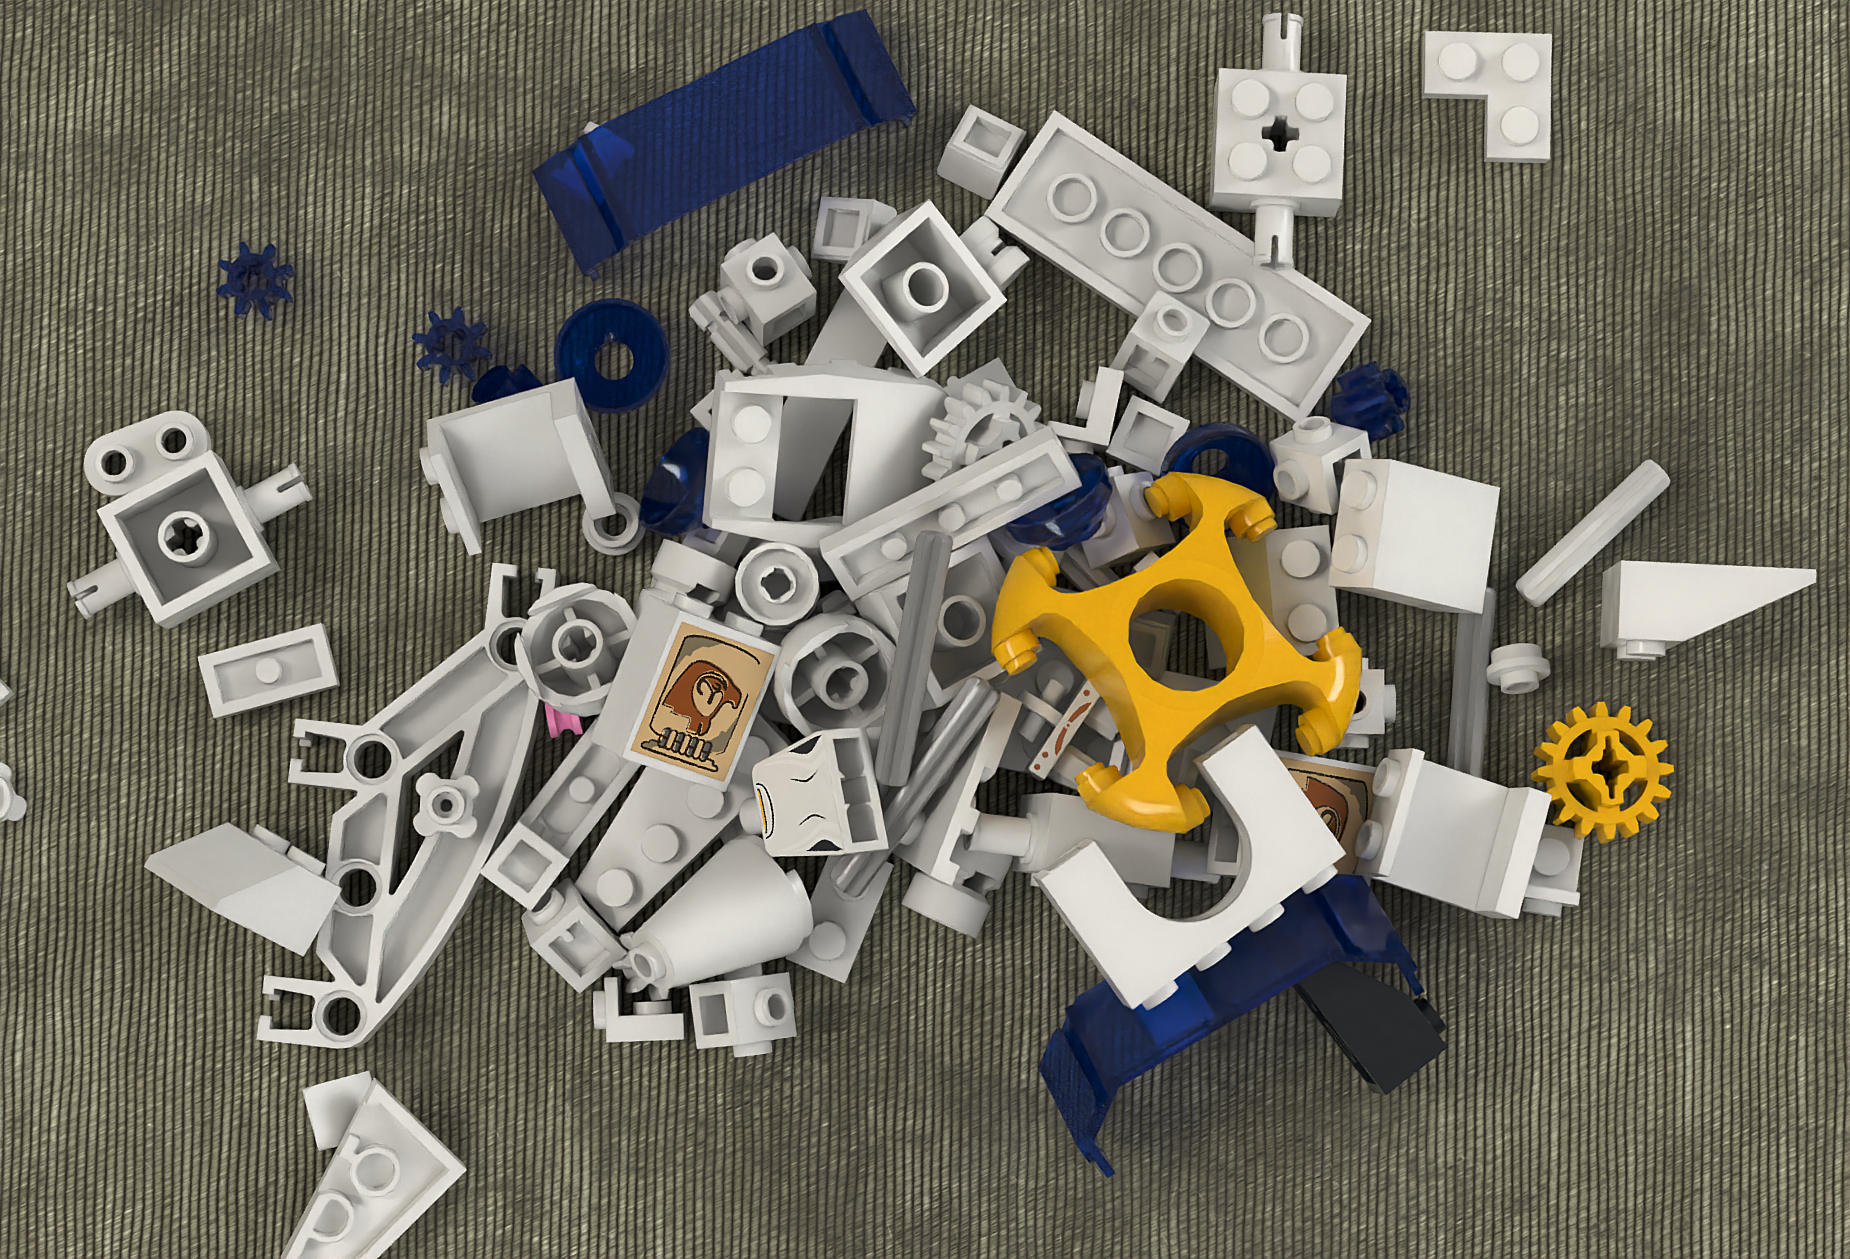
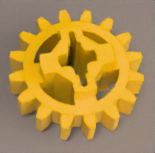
M1597 702L1590 708L1589 718H1587L1585 712L1579 706L1573 708L1566 713L1567 725L1555 721L1546 729L1549 738L1554 743L1542 742L1535 747L1533 754L1546 761V766L1531 773V780L1546 783L1548 790L1545 793L1552 795L1550 804L1554 803L1559 809L1554 815L1552 823L1557 827L1569 819L1574 821V838L1578 840L1586 837L1594 828L1596 829L1600 844H1606L1614 839L1616 827L1623 837L1627 839L1639 832L1637 819L1648 825L1658 818L1659 813L1650 802L1662 803L1670 798L1671 791L1658 783L1659 779L1667 777L1674 772V765L1659 763L1657 754L1662 752L1668 744L1666 740L1654 742L1648 740L1646 735L1653 724L1649 719L1636 726L1629 723L1631 707L1624 705L1612 717H1609L1605 702ZM1585 734V740L1581 742L1582 754L1579 757L1564 760L1567 749L1573 740ZM1619 739L1630 747L1635 756L1620 743ZM1597 762L1600 763L1601 770L1612 772L1613 779L1606 784L1603 775L1593 774L1591 767ZM1634 785H1640L1639 792L1633 803L1626 810L1620 811V805L1624 803L1623 791ZM1569 790H1572L1585 802V806L1579 803Z

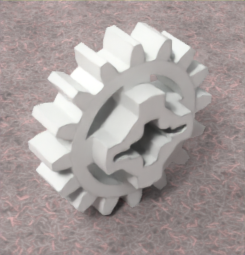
M984 379L981 387L970 383L964 384L963 400L959 401L948 396L944 400L945 408L948 412L945 419L932 417L929 422L931 427L937 431L935 440H929L922 444V450L933 454V461L921 469L922 475L937 482L1046 427V425L1034 421L1042 410L1040 405L1026 400L1027 392L991 379Z

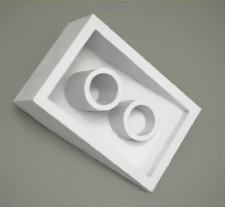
M1621 560L1603 572L1600 648L1617 649V660L1655 661L1656 657L1665 656V651L1671 647L1816 583V569Z

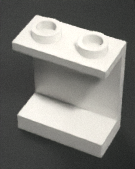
M574 377L426 420L428 446L419 449L422 468L429 485L440 484L445 496L440 498L445 525L451 535L461 534L469 556L482 553L481 522L581 494L592 521L616 514L613 478Z
M1414 748L1389 750L1388 757L1380 762L1374 775L1372 790L1377 796L1370 820H1366L1363 823L1356 838L1355 854L1359 857L1355 873L1490 918L1518 919L1552 795L1530 787L1507 788L1424 760L1425 752Z

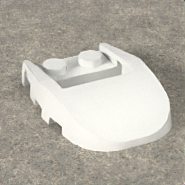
M830 359L829 363L800 366H797L794 362L767 365L766 375L735 378L729 369L716 370L702 522L712 529L774 542H784L807 549L820 548V540L935 483V480L922 475L921 469L933 461V454L922 450V444L929 440H935L937 431L931 427L929 422L932 417L945 419L948 412L945 408L944 400L949 395L938 383L926 378L924 375L916 378L908 370L889 367L888 370L859 365L856 360ZM783 396L854 400L842 523L775 521L772 518Z

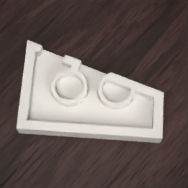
M998 689L996 690L1001 695L999 703L892 851L898 857L952 887L960 867L949 861L957 838L962 833L965 835L972 834L980 815V811L975 809L976 797L974 795L978 783L986 782L996 773L1022 705L1021 701Z

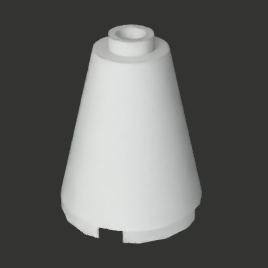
M740 835L727 842L633 934L631 941L632 950L630 952L633 969L644 982L652 983L660 989H670L795 953L804 946V944H801L802 939L811 935L813 929L811 903L803 882L795 869L786 874L783 872L773 857L765 850L762 838L756 835Z

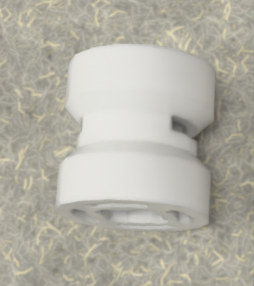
M986 215L974 222L959 237L1001 293L1030 262V259L1017 246H1006L999 238V228Z

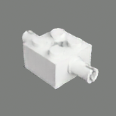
M1272 13L1265 15L1262 19L1264 26L1262 69L1219 68L1214 87L1209 211L1256 213L1253 267L1268 270L1269 263L1271 262L1272 244H1275L1274 270L1291 269L1294 265L1292 258L1294 215L1335 217L1342 200L1347 75L1305 73L1301 71V34L1304 19L1299 15L1288 13L1287 22H1285L1284 39H1281V13ZM1270 135L1282 136L1283 142L1287 143L1285 151L1278 152L1273 150L1274 145L1272 140H1269Z
M209 450L96 510L117 549L115 552L117 559L75 581L72 580L67 583L71 596H76L78 600L75 604L83 617L88 619L93 616L92 614L136 592L139 596H142L156 624L169 630L281 570L261 532L265 530L263 523L306 500L308 502L313 499L312 493L308 485L304 484V478L296 464L293 462L286 469L244 490L241 485L236 486L222 458L212 450ZM186 527H190L197 533H203V536L196 541L198 549L192 554L183 549L176 548L184 542V536L181 531Z
M1059 793L1021 795L1019 817L980 813L973 833L969 835L964 834L963 836L965 851L972 852L976 850L1014 856L1012 871L1030 873V886L1039 887L1033 878L1035 874L1085 838L1096 842L1135 898L1147 899L1148 888H1169L1170 877L1206 881L1209 884H1217L1220 879L1219 875L1205 873L1209 844L1175 839L1176 833L1155 832L1135 828L1108 819L1088 809L1081 796Z

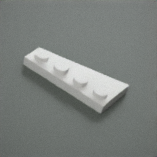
M759 708L726 792L646 766L574 886L616 932L623 931L739 818L742 802L748 798L756 797L751 774L754 765L793 743Z

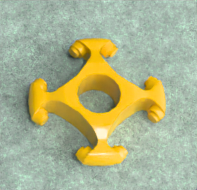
M1168 472L1167 475L1151 483V487L1144 492L1150 509L1157 517L1165 516L1172 522L1183 517L1189 526V535L1174 549L1146 569L1108 585L1080 593H1060L1052 589L1056 586L1055 576L1059 574L1060 570L1054 555L1046 546L1040 548L1033 547L1021 555H1017L1002 583L996 602L991 632V654L995 656L1003 670H1007L1010 676H1014L1026 670L1038 660L1035 652L1040 649L1041 644L1036 637H1046L1058 645L1104 699L1132 764V772L1124 777L1116 765L1106 768L1102 762H1098L1079 773L1074 779L1078 784L1077 791L1084 800L1086 807L1108 819L1131 827L1155 832L1187 834L1189 830L1204 822V818L1211 813L1210 808L1198 788L1192 787L1189 789L1183 783L1173 787L1167 777V764L1210 729L1244 715L1282 704H1294L1306 711L1298 716L1299 727L1295 729V735L1301 748L1308 756L1323 755L1331 749L1339 747L1352 720L1359 696L1362 676V648L1359 647L1350 632L1346 633L1344 628L1340 626L1315 642L1319 650L1312 655L1314 661L1299 654L1276 630L1253 600L1234 563L1224 535V530L1231 528L1237 540L1247 537L1253 543L1274 531L1278 524L1274 520L1275 513L1269 506L1266 498L1246 487L1220 478L1196 473ZM1158 609L1182 610L1203 620L1219 637L1226 655V678L1218 685L1199 691L1173 690L1152 680L1136 663L1128 642L1129 624L1139 615Z

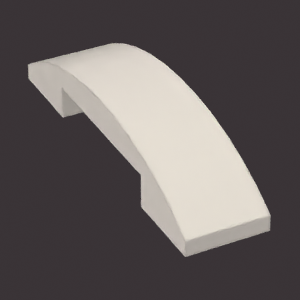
M846 287L836 302L804 365L829 363L830 359L856 360L859 365L876 368L881 356H884L889 342ZM787 397L782 408L773 502L774 514L788 521L801 522L827 470L826 466L853 414V399Z
M600 714L545 783L480 871V874L529 911L541 899L569 862L570 857L641 766L639 763L621 758L590 741Z

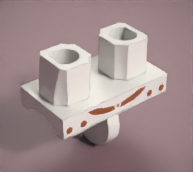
M1086 677L1062 713L1055 710L1068 689L1054 679L1050 680L1039 698L1025 690H1021L1016 699L1022 702L1021 706L1029 713L1016 732L1028 741L1033 742L1045 723L1052 727L1023 771L1038 781L1048 777L1055 783L1077 791L1078 784L1074 778L1088 767L1097 763L1069 744L1080 725L1083 723L1109 742L1118 733L1116 724L1104 699Z

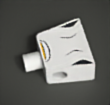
M866 727L814 732L754 765L751 774L756 797L748 798L742 802L739 818L742 827L749 835H763L765 850L771 857L845 855L889 849Z

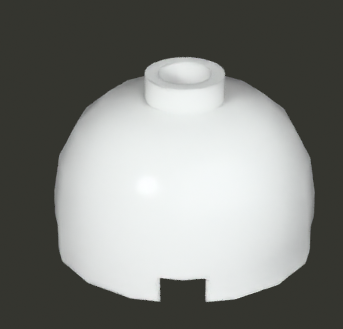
M581 582L557 587L535 601L527 612L530 618L524 624L521 635L517 632L514 643L517 669L534 695L557 711L581 717L601 714L638 619L624 598L616 593L612 594L609 591L600 590L594 584Z
M845 612L820 613L797 624L781 641L780 646L783 647V650L771 677V687L782 714L805 737L821 730L844 729L838 725V720L849 711L854 716H861L863 722L860 727H866V729L881 727L896 646L872 623Z

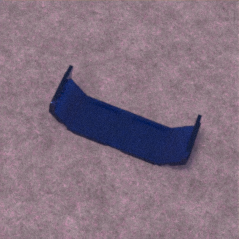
M864 9L837 16L833 20L821 23L814 22L802 29L795 30L719 67L712 73L620 115L578 137L577 141L565 150L553 155L533 170L532 173L583 277L590 276L593 281L600 278L597 270L598 267L639 238L856 132L898 120L902 128L905 129L912 125V118L917 116V110L867 10Z
M1336 874L1328 882L1308 894H1305L1300 887L1280 902L1285 911L1277 919L1257 932H1252L1248 926L1227 941L1232 949L1226 956L1203 971H1199L1193 965L1174 979L1179 988L1166 1000L1149 1010H1146L1142 1003L1134 1009L1123 1005L1106 980L1080 994L1072 1005L1065 1008L1067 1017L1062 1029L1060 1027L1057 1028L1052 1034L1038 1069L1077 1147L1089 1164L1095 1161L1107 1178L1115 1174L1097 1134L1121 1086L1333 961L1397 964L1414 994L1417 996L1424 992L1414 972L1419 970L1362 875Z

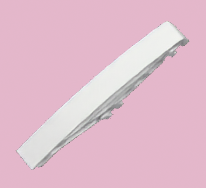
M492 563L485 629L363 726L295 719L293 736L300 739L299 746L312 747L313 735L346 741V748L343 754L344 768L340 773L309 772V768L303 766V759L291 758L288 783L297 786L351 791L358 794L332 815L325 878L341 887L342 891L318 931L316 954L333 974L335 981L326 982L264 975L262 993L269 994L268 1000L281 1001L282 990L307 994L315 998V1005L312 1011L313 1025L309 1030L278 1029V1022H272V1016L260 1015L256 1040L336 1049L358 1047L368 1042L395 1013L425 975L471 904L484 878L480 871L499 846L512 816L526 776L544 701L536 697L517 669V665L505 663L501 656L503 640L513 632L522 631L524 624L527 622L526 619L520 617L507 618L508 581H514L515 577H517V565ZM538 568V572L535 575V583L542 584L540 598L555 588L560 587L561 575L556 569ZM463 737L459 755L450 779L457 780L462 775H469L479 783L480 793L474 799L475 809L473 814L478 822L477 830L471 837L466 839L457 838L453 833L436 832L431 837H425L411 867L396 890L409 779ZM372 744H384L391 753L392 762L390 768L383 776L369 779L360 769L359 759L361 753ZM448 799L443 800L441 803L442 811H451L453 808L452 802ZM366 870L373 876L376 882V892L368 904L356 907L348 902L344 894V885L346 879L352 873ZM341 998H349L354 1001L361 1015L359 1026L348 1035L337 1033L329 1022L330 1008Z

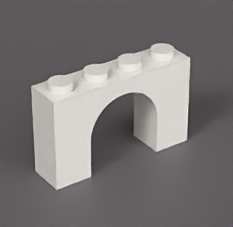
M1244 723L1191 761L1230 815L1238 831L1241 844V861L1236 880L1225 897L1214 907L1199 915L1180 919L1164 918L1151 913L1133 896L1096 842L1087 838L1033 876L1120 1001L1131 1009L1136 1008L1142 1003L1145 1009L1149 1010L1166 1000L1179 988L1174 981L1175 978L1193 965L1199 971H1203L1221 960L1232 949L1227 942L1230 938L1247 926L1252 932H1257L1273 922L1285 911L1280 903L1300 887L1305 894L1321 887L1337 874L1338 871L1333 863L1346 855L1344 849L1255 724Z

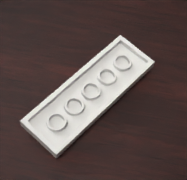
M1055 110L984 213L1000 230L1136 320L1155 292L1159 290L1210 321V326L1191 357L1292 424L1308 417L1372 321L1294 268L1274 270L1275 256L1271 254L1268 270L1253 267V241Z

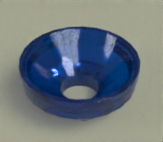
M604 298L582 306L564 322L557 335L554 347V366L559 381L574 377L586 409L601 414H623L647 404L659 392L667 378L670 366V347L666 333L659 321L647 309L628 300ZM612 343L626 346L633 354L631 371L627 376L618 380L607 379L601 376L596 369L597 354L604 346Z
M1213 422L1198 426L1186 432L1175 441L1164 457L1159 478L1167 475L1168 472L1194 473L1192 470L1193 462L1201 452L1208 449H1219L1227 454L1226 462L1219 472L1209 475L1210 477L1220 478L1246 487L1264 496L1268 503L1275 489L1273 478L1275 463L1268 448L1252 431L1241 425L1229 422ZM1183 517L1177 519L1181 525L1189 529ZM1231 528L1224 530V533L1232 531Z
M695 427L687 431L669 448L655 468L645 488L640 504L641 507L639 508V520L641 525L652 533L668 538L687 534L700 527L703 529L709 528V526L702 522L710 431L704 427Z
M1091 453L1069 454L1068 456L1079 474L1082 486L1004 525L1005 529L1018 542L1037 547L1046 546L1052 551H1064L1078 542L1089 540L1102 526L1100 520L1108 507L1113 492V482L1103 460Z

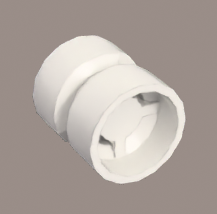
M664 539L650 570L656 580L654 587L641 590L633 612L638 619L648 595L672 603L676 592L713 606L709 617L716 619L712 612L715 607L727 604L735 586V577L738 570L692 548Z
M784 542L765 543L751 550L740 562L735 577L736 596L747 618L763 624V629L775 633L790 632L797 624L810 619L815 614L817 603L821 598L819 575L811 558L799 547Z
M962 833L957 838L949 861L960 866L952 887L923 871L915 872L901 904L976 939L991 908L985 898L987 891L1000 888L1014 857L976 850L972 852L965 851L963 845L964 833Z

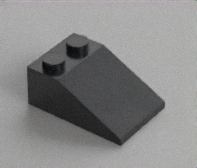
M1277 930L1266 932L1257 939L1267 955L1373 1093L1387 1095L1448 1048L1439 1036L1447 1027L1425 998L1420 1000L1415 998L1412 1001L1409 995Z

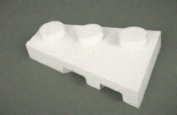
M374 1077L280 1258L377 1259L467 1169L461 1160Z

